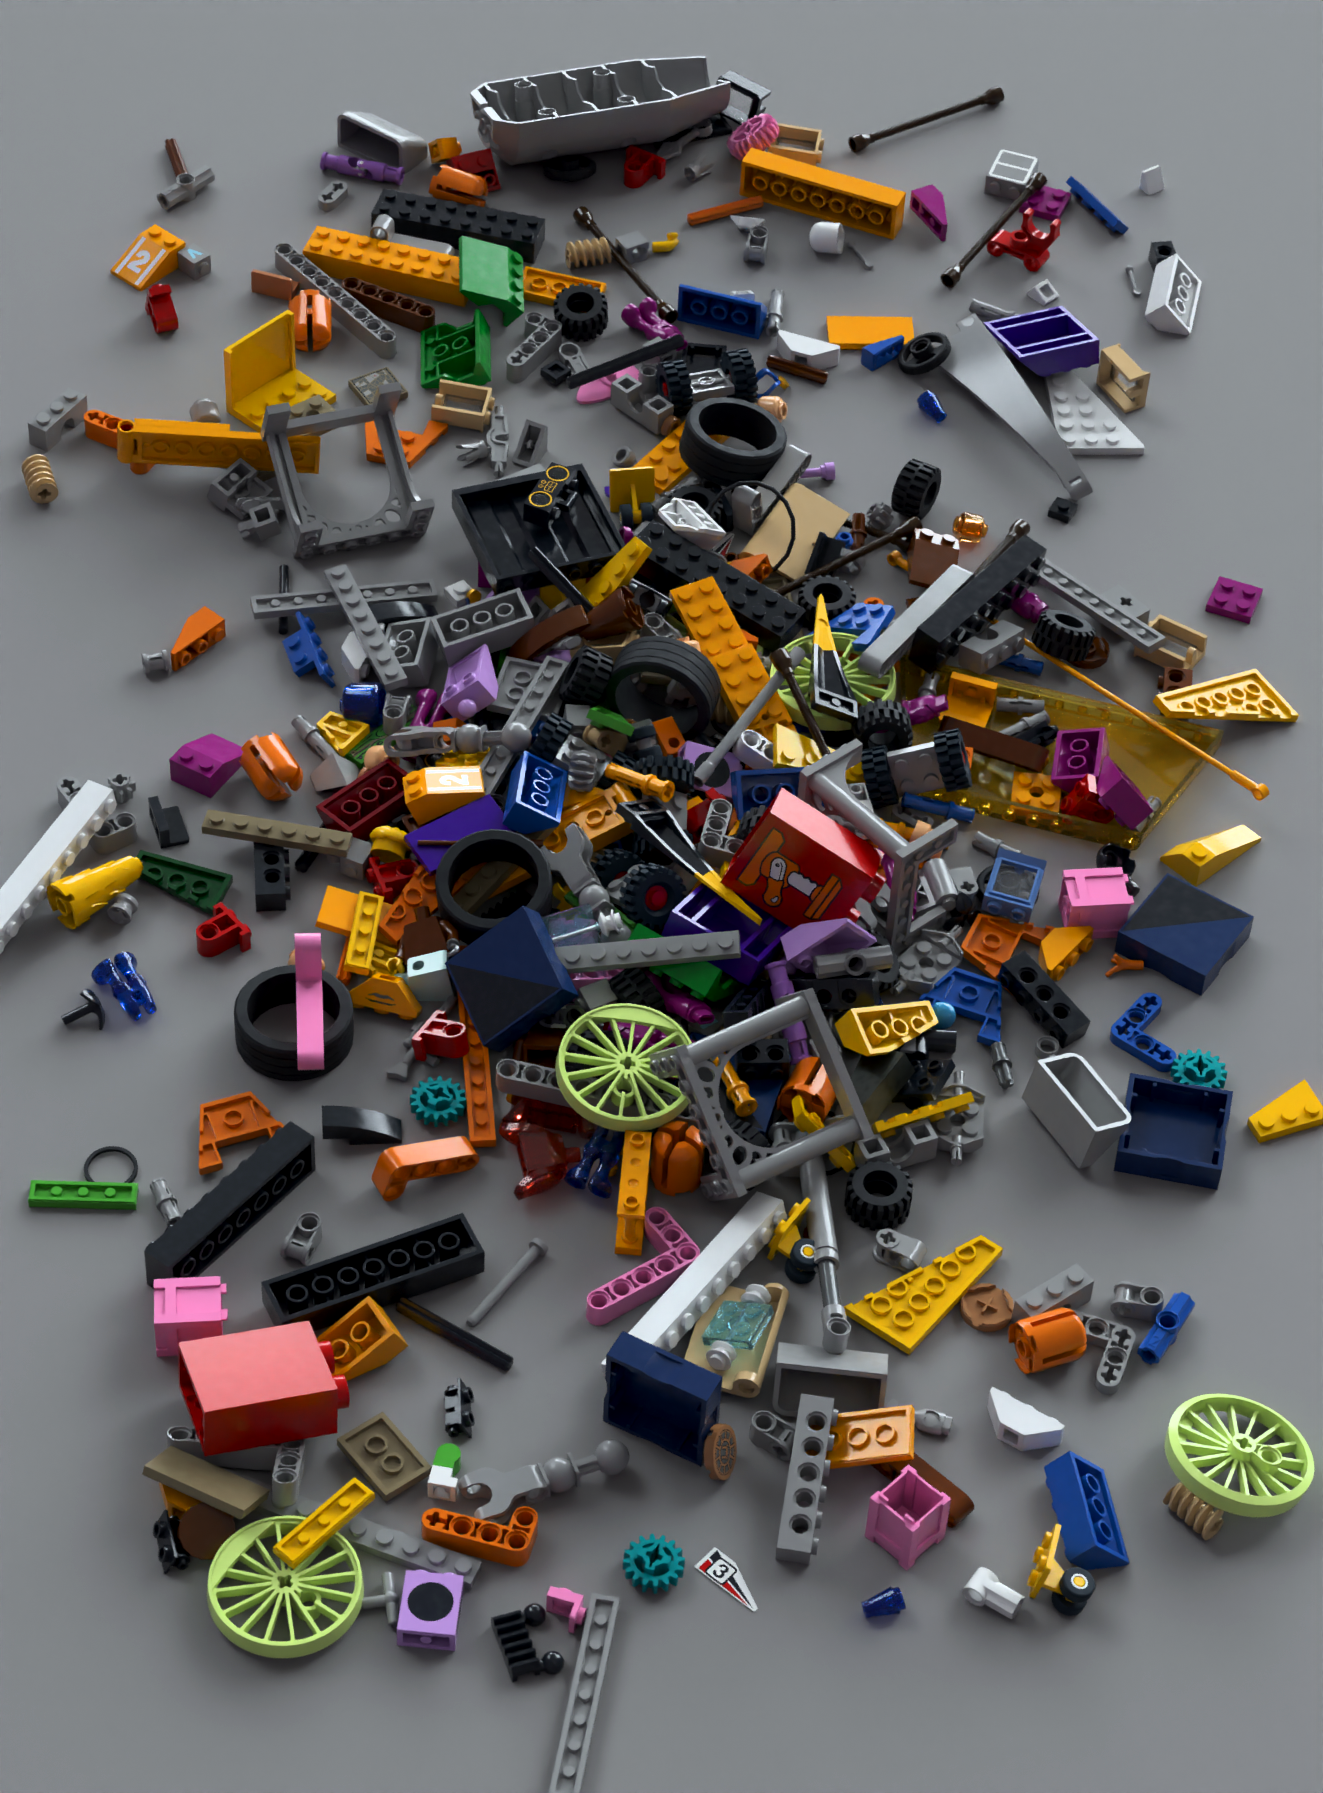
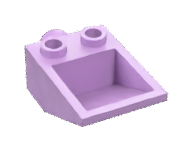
M483 644L448 668L441 705L453 718L457 717L463 722L497 699L499 687L489 648L486 644Z
M848 918L800 924L780 937L786 955L780 961H787L785 965L787 974L796 973L798 969L804 973H815L813 968L814 956L842 952L847 948H854L856 950L868 948L877 940L876 937Z

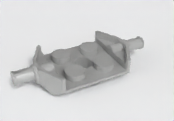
M955 925L948 933L922 929L921 937L898 958L900 978H898V983L889 989L891 994L898 996L903 989H910L918 994L928 993L934 988L936 982L952 968L957 967L963 961L964 955L956 941L963 933L962 927ZM928 964L931 967L923 968L920 965Z
M955 1071L954 1083L944 1086L936 1100L932 1101V1106L942 1100L967 1092H972L974 1102L969 1105L970 1110L955 1114L953 1110L944 1113L946 1118L931 1123L933 1130L938 1136L937 1148L950 1151L952 1165H955L956 1157L957 1165H961L963 1152L973 1153L983 1146L985 1093L964 1084L965 1073L963 1071L960 1072V1079L959 1071ZM960 1121L963 1125L955 1126L951 1122Z

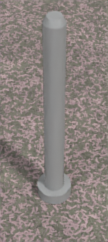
M534 1238L529 1243L530 1249L467 1318L469 1326H475L537 1256L545 1255L548 1251L545 1242L539 1238Z

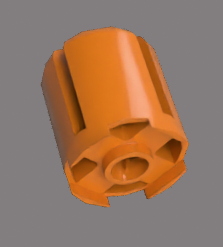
M445 164L439 166L443 168L438 176L433 175L429 187V194H432V197L463 204H473L480 207L485 206L486 200L471 196H488L487 181L483 177Z
M301 290L300 294L292 300L290 298L288 303V310L294 313L295 348L308 352V324H312L313 352L321 351L331 342V300L320 295L318 290Z
M271 732L272 735L260 738L258 735H255L242 746L241 750L243 753L239 762L261 796L273 802L286 800L292 794L285 783L287 782L289 787L297 792L302 785L303 771L278 734Z
M811 1056L798 1062L777 1099V1110L781 1109L783 1115L789 1119L788 1122L795 1120L791 1100L798 1094L805 1100L803 1102L804 1108L806 1106L808 1113L815 1112L820 1117L822 1123L837 1098L823 1064L818 1073L815 1074L820 1065V1057Z
M684 1121L668 1122L662 1125L652 1138L650 1174L654 1187L663 1194L675 1196V1193H684L690 1190V1193H693L700 1186L701 1180L699 1177L703 1175L705 1145L699 1137V1129L694 1125L688 1128V1123Z
M1061 1307L1018 1320L1009 1326V1343L1014 1342L1019 1357L1014 1360L1024 1374L1037 1373L1080 1359L1085 1354L1087 1346L1086 1329L1081 1319L1070 1308Z

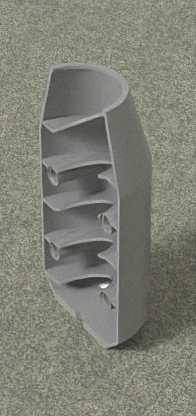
M696 56L628 60L486 82L470 93L473 115L475 119L479 120L477 131L482 143L486 148H491V151L508 165H517L568 155H580L629 147L630 145L636 146L661 142L724 111L728 107L730 100L731 82L718 80L717 85L710 86L706 57Z

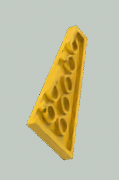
M1257 669L1158 694L1153 700V703L1167 718L1296 722L1299 717L1298 713Z
M980 1235L955 1248V1252L943 1258L940 1256L934 1259L932 1264L924 1268L919 1267L888 1283L886 1288L877 1293L871 1292L865 1295L863 1300L856 1304L850 1303L844 1306L846 1315L910 1355L961 1298L964 1297L967 1290L974 1286L1001 1257L1003 1248Z

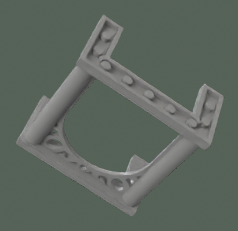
M400 381L378 385L373 403L370 405L289 419L291 412L289 402L266 406L260 435L262 442L267 441L294 540L292 547L294 558L308 559L313 557L314 554L323 553L328 555L339 549L353 550L360 545L374 546L379 544L380 541L389 540L390 542H395L402 539V537H419L426 533L435 505L433 498L420 500L413 486L394 418L402 391ZM374 421L390 478V492L385 505L374 516L357 523H338L324 518L312 509L302 493L287 437ZM393 500H397L398 504L397 506L392 505L391 502ZM393 511L397 513L400 521L392 522L388 520L385 512ZM308 517H313L315 520L310 522ZM381 520L384 524L375 525V521ZM322 524L327 526V533L324 536H321L323 531ZM333 529H339L341 531L340 533L336 532L334 534H331Z
M854 739L847 744H843L829 755H824L820 760L804 767L800 771L798 798L826 816L837 815L846 819L894 860L887 924L874 912L872 913L877 919V925L873 931L881 933L882 937L885 936L889 944H892L897 956H899L921 937L922 929L939 931L945 923L947 910L941 905L912 921L917 875L920 863L956 842L959 824L951 818L915 841L907 842L862 804L848 788L845 772L860 763L863 744L858 739Z
M813 988L779 997L774 1000L776 1003L775 1007L687 1046L684 1044L649 1055L651 1071L659 1080L678 1076L679 1089L686 1096L690 1105L689 1113L700 1129L699 1137L702 1143L707 1146L711 1155L709 1156L711 1166L717 1172L699 1177L702 1182V1193L709 1199V1202L739 1198L747 1194L746 1189L848 1142L863 1140L874 1135ZM805 1020L843 1115L833 1116L824 1120L826 1123L825 1127L780 1147L766 1148L750 1144L740 1138L730 1128L721 1111L719 1083L724 1067L730 1058L741 1048ZM718 1057L719 1065L715 1066L712 1062L707 1061V1059L711 1058V1061H714ZM700 1067L709 1069L713 1074L712 1081H702L698 1076L697 1070ZM704 1088L710 1089V1098L707 1097V1092L704 1090ZM715 1114H717V1115L719 1116V1120H718V1121H717V1119H716ZM725 1136L731 1139L732 1144L729 1147ZM738 1146H741L745 1150V1157L741 1164L736 1165L733 1159V1152ZM752 1152H756L760 1158L753 1159L754 1163L750 1164Z

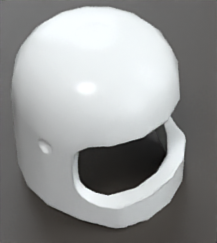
M833 222L815 223L809 235L811 248L821 253L842 254L845 239L842 224Z

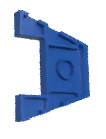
M861 602L830 620L829 626L831 632L859 636L852 642L854 651L864 652L880 636V631L888 627L896 613L893 605H882L880 603L865 604Z
M954 967L934 984V988L930 992L924 993L919 997V1001L929 1000L931 1006L935 1002L949 1003L954 1007L956 1014L983 1022L977 1036V1042L991 1046V1044L1001 1041L1002 985L999 981Z

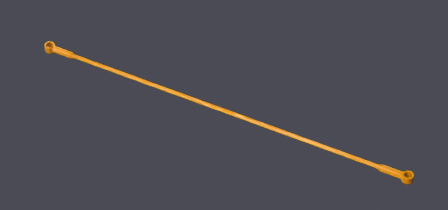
M894 550L887 555V561L891 566L898 565L908 572L907 560L902 557L899 551ZM996 620V621H994V622L991 621L990 623H992V624L994 625V624H996V623L999 622V621H998V620ZM1024 638V645L1229 775L1230 779L1251 791L1256 800L1261 801L1269 795V789L1265 784L1260 783L1258 785L1236 770L1232 771L1067 664L1041 651L1035 644Z

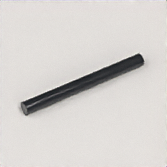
M285 564L281 565L279 569V594L288 593L289 567ZM288 616L279 617V633L282 635L288 633Z

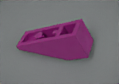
M933 184L911 190L910 208L942 242L946 241L948 224L942 192Z

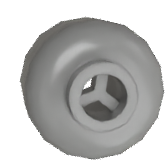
M201 398L196 400L190 407L189 413L192 422H221L217 404L212 400Z

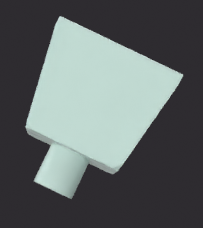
M447 950L409 958L407 960V973L394 974V976L404 979L418 1001H446L450 995L455 996V984L445 965V962L449 960Z

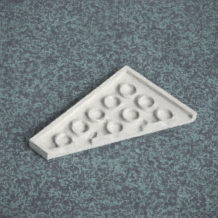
M1072 370L1069 372L1053 373L1048 377H1044L1052 424L1072 455L1144 454V445Z

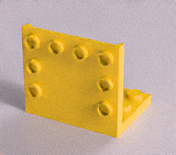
M289 310L284 311L224 349L226 410L258 433L261 432L266 406L289 402L291 407L318 394L330 405L336 402L335 393L296 369L294 313Z

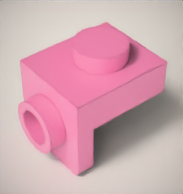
M550 1586L547 1593L546 1611L568 1617V1632L574 1634L577 1625H583L586 1617L587 1608L583 1607L584 1595L574 1593L567 1588Z

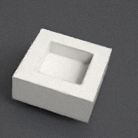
M464 580L445 587L444 595L458 608L466 604V594L472 588Z

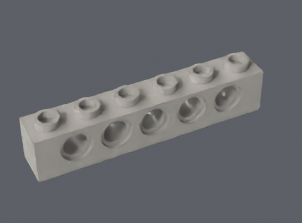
M801 1393L775 1558L777 1560L809 1564L811 1554L817 1555L819 1538L814 1537L815 1528H821L823 1512L818 1511L819 1502H825L827 1486L822 1485V1479L829 1476L831 1460L825 1459L827 1451L832 1452L835 1435L829 1433L830 1427L836 1426L838 1409H833L834 1398ZM819 1425L822 1427V1429L813 1430L810 1428V1426ZM814 1450L818 1455L810 1456L806 1454V1451ZM811 1476L814 1480L807 1482L802 1477ZM805 1501L808 1502L810 1506L804 1508L800 1507L797 1503ZM796 1527H802L806 1530V1532L799 1534L796 1533L793 1529Z

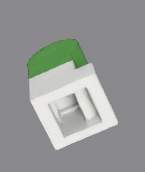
M446 1443L438 1447L428 1479V1497L452 1502L456 1501L458 1478H454V1475L461 1469V1451L456 1445Z

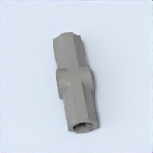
M207 165L191 174H179L176 177L175 184L157 194V200L161 207L166 210L180 201H191L196 197V191L215 180V175Z
M889 945L857 950L847 948L842 952L814 956L813 968L817 979L848 974L859 976L868 971L892 968L893 954ZM853 957H857V963L849 967V961Z

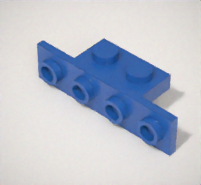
M298 611L295 614L301 629L282 641L292 669L298 677H301L316 667L320 677L333 688L336 686L332 677L335 674L326 662L328 660L327 654L320 647L322 641L317 633L314 632L316 626L309 616L305 618Z

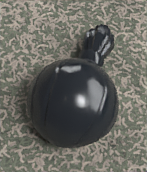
M1113 843L1105 844L1097 853V868L1122 867L1123 874H1127L1129 883H1125L1127 892L1130 896L1135 897L1139 893L1140 888L1131 878L1136 867V861L1130 858L1131 851Z

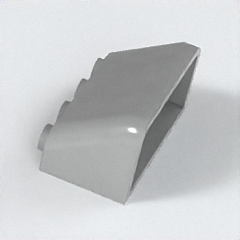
M344 111L337 118L338 146L369 161L386 163L391 167H404L405 174H407L428 157L427 143L423 138L368 112Z
M1066 1053L1037 1060L1021 1097L1079 1169L1093 1165L1125 1132L1131 1121V1115L1087 1061L1075 1053Z
M779 1342L772 1401L773 1407L781 1415L797 1417L802 1393L834 1398L833 1409H838V1413L884 1408L888 1375V1354L845 1350L840 1354H832L823 1347Z

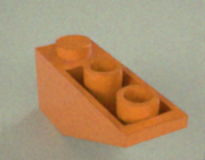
M206 606L188 617L171 651L172 670L177 671L195 657L204 653L212 645L221 641L226 636L225 619Z

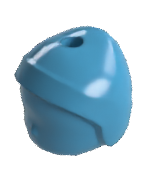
M935 1002L932 1008L939 1023L933 1028H950L956 1020L954 1007L946 1002Z

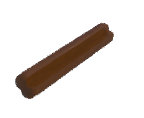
M174 138L166 139L165 147L176 177L179 174L188 173L176 140Z
M769 355L766 361V365L769 368L821 384H825L828 379L826 371L774 355Z

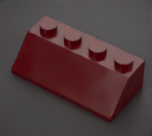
M387 758L318 804L316 810L327 829L352 833L354 838L368 841L373 829L386 826L389 820H394L400 815L408 813L409 809L405 804L403 777L407 776L408 773Z

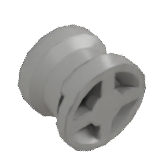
M119 893L114 898V904L109 907L107 913L115 923L126 925L131 921V914L137 911L138 902L129 894Z

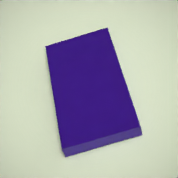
M490 794L404 835V841L427 873L432 876L436 874L441 858L451 846L418 845V840L459 841L461 838L477 831L489 829L515 831L502 824L504 813Z

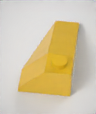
M1240 825L1176 845L1160 857V861L1197 887L1259 843L1261 837L1245 825Z
M928 1000L850 1009L835 1023V1027L844 1047L868 1057L888 1054L934 1027L939 1022Z

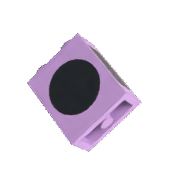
M686 741L678 750V756L683 757V760L688 759L690 763H693L695 773L715 748ZM728 752L702 787L694 784V792L689 797L699 796L704 801L707 798L705 792L713 787L719 794H723L728 802L732 803L730 773L742 770L743 766L740 764V760L733 753Z
M406 1570L397 1625V1645L455 1651L464 1592V1576L454 1573L442 1574L431 1573L425 1570Z

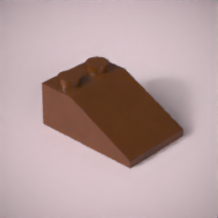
M915 528L907 549L909 584L929 588L951 565H957L959 539L949 534H937L926 528Z

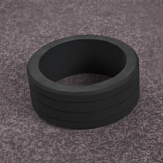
M709 398L698 402L688 412L679 443V452L683 461L693 472L717 485L729 487L739 481L762 482L784 453L787 444V434L775 416L756 404L736 398ZM709 435L734 437L745 441L757 450L744 451L733 449L716 442ZM747 485L751 488L758 487V485Z
M647 636L633 640L623 647L613 665L610 679L604 691L606 703L610 711L620 714L630 724L646 719H651L652 722L672 716L686 742L694 740L697 735L702 734L707 728L720 697L721 683L715 667L696 648L670 637ZM640 672H652L668 676L683 685L694 697L697 705L688 708H673L658 704L639 692L629 675Z
M498 829L477 831L461 838L441 858L435 879L440 916L442 919L448 920L460 932V940L467 945L473 943L507 918L486 919L471 915L464 911L451 895L454 885L461 875L471 867L484 862L506 861L525 869L538 885L534 897L525 907L538 912L544 924L548 920L553 903L550 866L542 850L533 841L521 834Z
M295 965L275 967L261 972L250 979L240 990L234 1006L235 1040L238 1052L244 1062L264 1076L282 1081L314 1079L329 1073L339 1066L348 1056L354 1037L353 1003L345 985L334 975L322 970L323 1010L332 1016L336 1022L323 1034L324 1070H298L297 1043L273 1040L261 1034L253 1027V1023L257 1018L269 1009L279 1005L296 1003Z

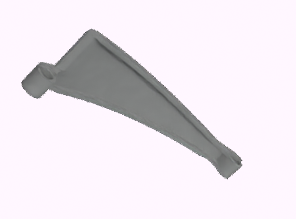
M973 313L956 323L960 331L948 338L951 343V352L938 368L977 398L1022 439L1058 475L1072 500L1076 502L1092 493L1093 489L1055 427L978 316ZM938 343L937 345L933 346V348L938 347L942 344Z

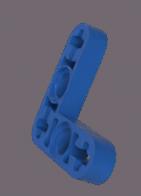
M1144 993L1112 1025L1110 1041L1115 1046L1160 1072L1171 1071L1173 1060L1176 1059L1175 1051L1143 1032L1159 1015L1162 1000L1157 994ZM1139 1017L1142 1019V1022L1135 1023L1129 1018ZM1146 1044L1149 1046V1049L1141 1050L1136 1045Z

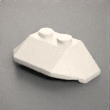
M673 498L671 503H667L658 511V515L675 533L702 549L711 550L725 537L726 532L695 501Z

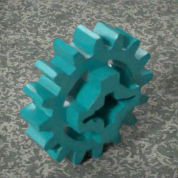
M1188 1049L1186 1055L1179 1053L1178 1059L1173 1060L1170 1076L1173 1077L1172 1082L1220 1089L1224 1088L1226 1082V1064L1219 1063V1056L1212 1058L1210 1056L1211 1051L1202 1054L1201 1049H1197L1196 1053Z
M438 1076L437 1080L433 1081L431 1077H428L427 1083L420 1080L419 1088L413 1087L412 1095H410L411 1113H416V1120L424 1118V1125L434 1122V1127H438L439 1123L443 1122L445 1126H448V1120L456 1123L458 1115L463 1116L464 1108H466L465 1090H460V1083L453 1085L452 1078L442 1081V1076Z
M654 1533L650 1534L648 1540L642 1535L639 1536V1543L631 1541L629 1549L624 1551L622 1569L625 1570V1578L632 1579L633 1587L639 1584L642 1585V1592L644 1593L648 1588H652L653 1593L657 1594L660 1587L667 1592L669 1590V1583L677 1586L678 1578L683 1577L685 1557H682V1548L675 1549L676 1541L674 1540L669 1543L665 1542V1535H662L659 1540L655 1539Z

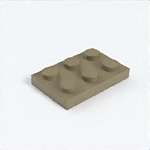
M384 1412L379 1413L337 1438V1446L385 1502L430 1476L432 1467Z

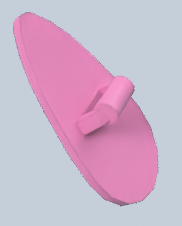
M631 366L580 386L577 393V402L580 404H592L611 399V383L625 374H629L638 380V369Z

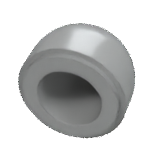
M622 446L615 451L612 461L616 466L630 467L634 465L636 456L628 446ZM625 456L622 460L618 461L620 457Z

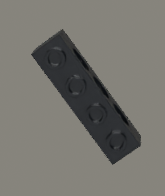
M254 842L256 912L286 911V900H291L290 885H285V882H290V868L284 867V864H289V849Z
M1025 950L1002 963L997 976L1001 985L1012 993L1017 1002L1024 1006L1032 1015L1034 1021L1040 1024L1048 1032L1049 1036L1057 1039L1062 1049L1086 1034L1091 1021Z

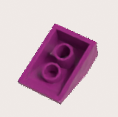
M213 733L186 743L169 759L171 780L212 798L242 766L239 762L243 753L242 747Z
M1107 755L1103 760L1097 783V792L1100 796L1098 801L1106 810L1111 808L1116 813L1113 817L1122 827L1127 825L1133 830L1154 810L1140 789Z

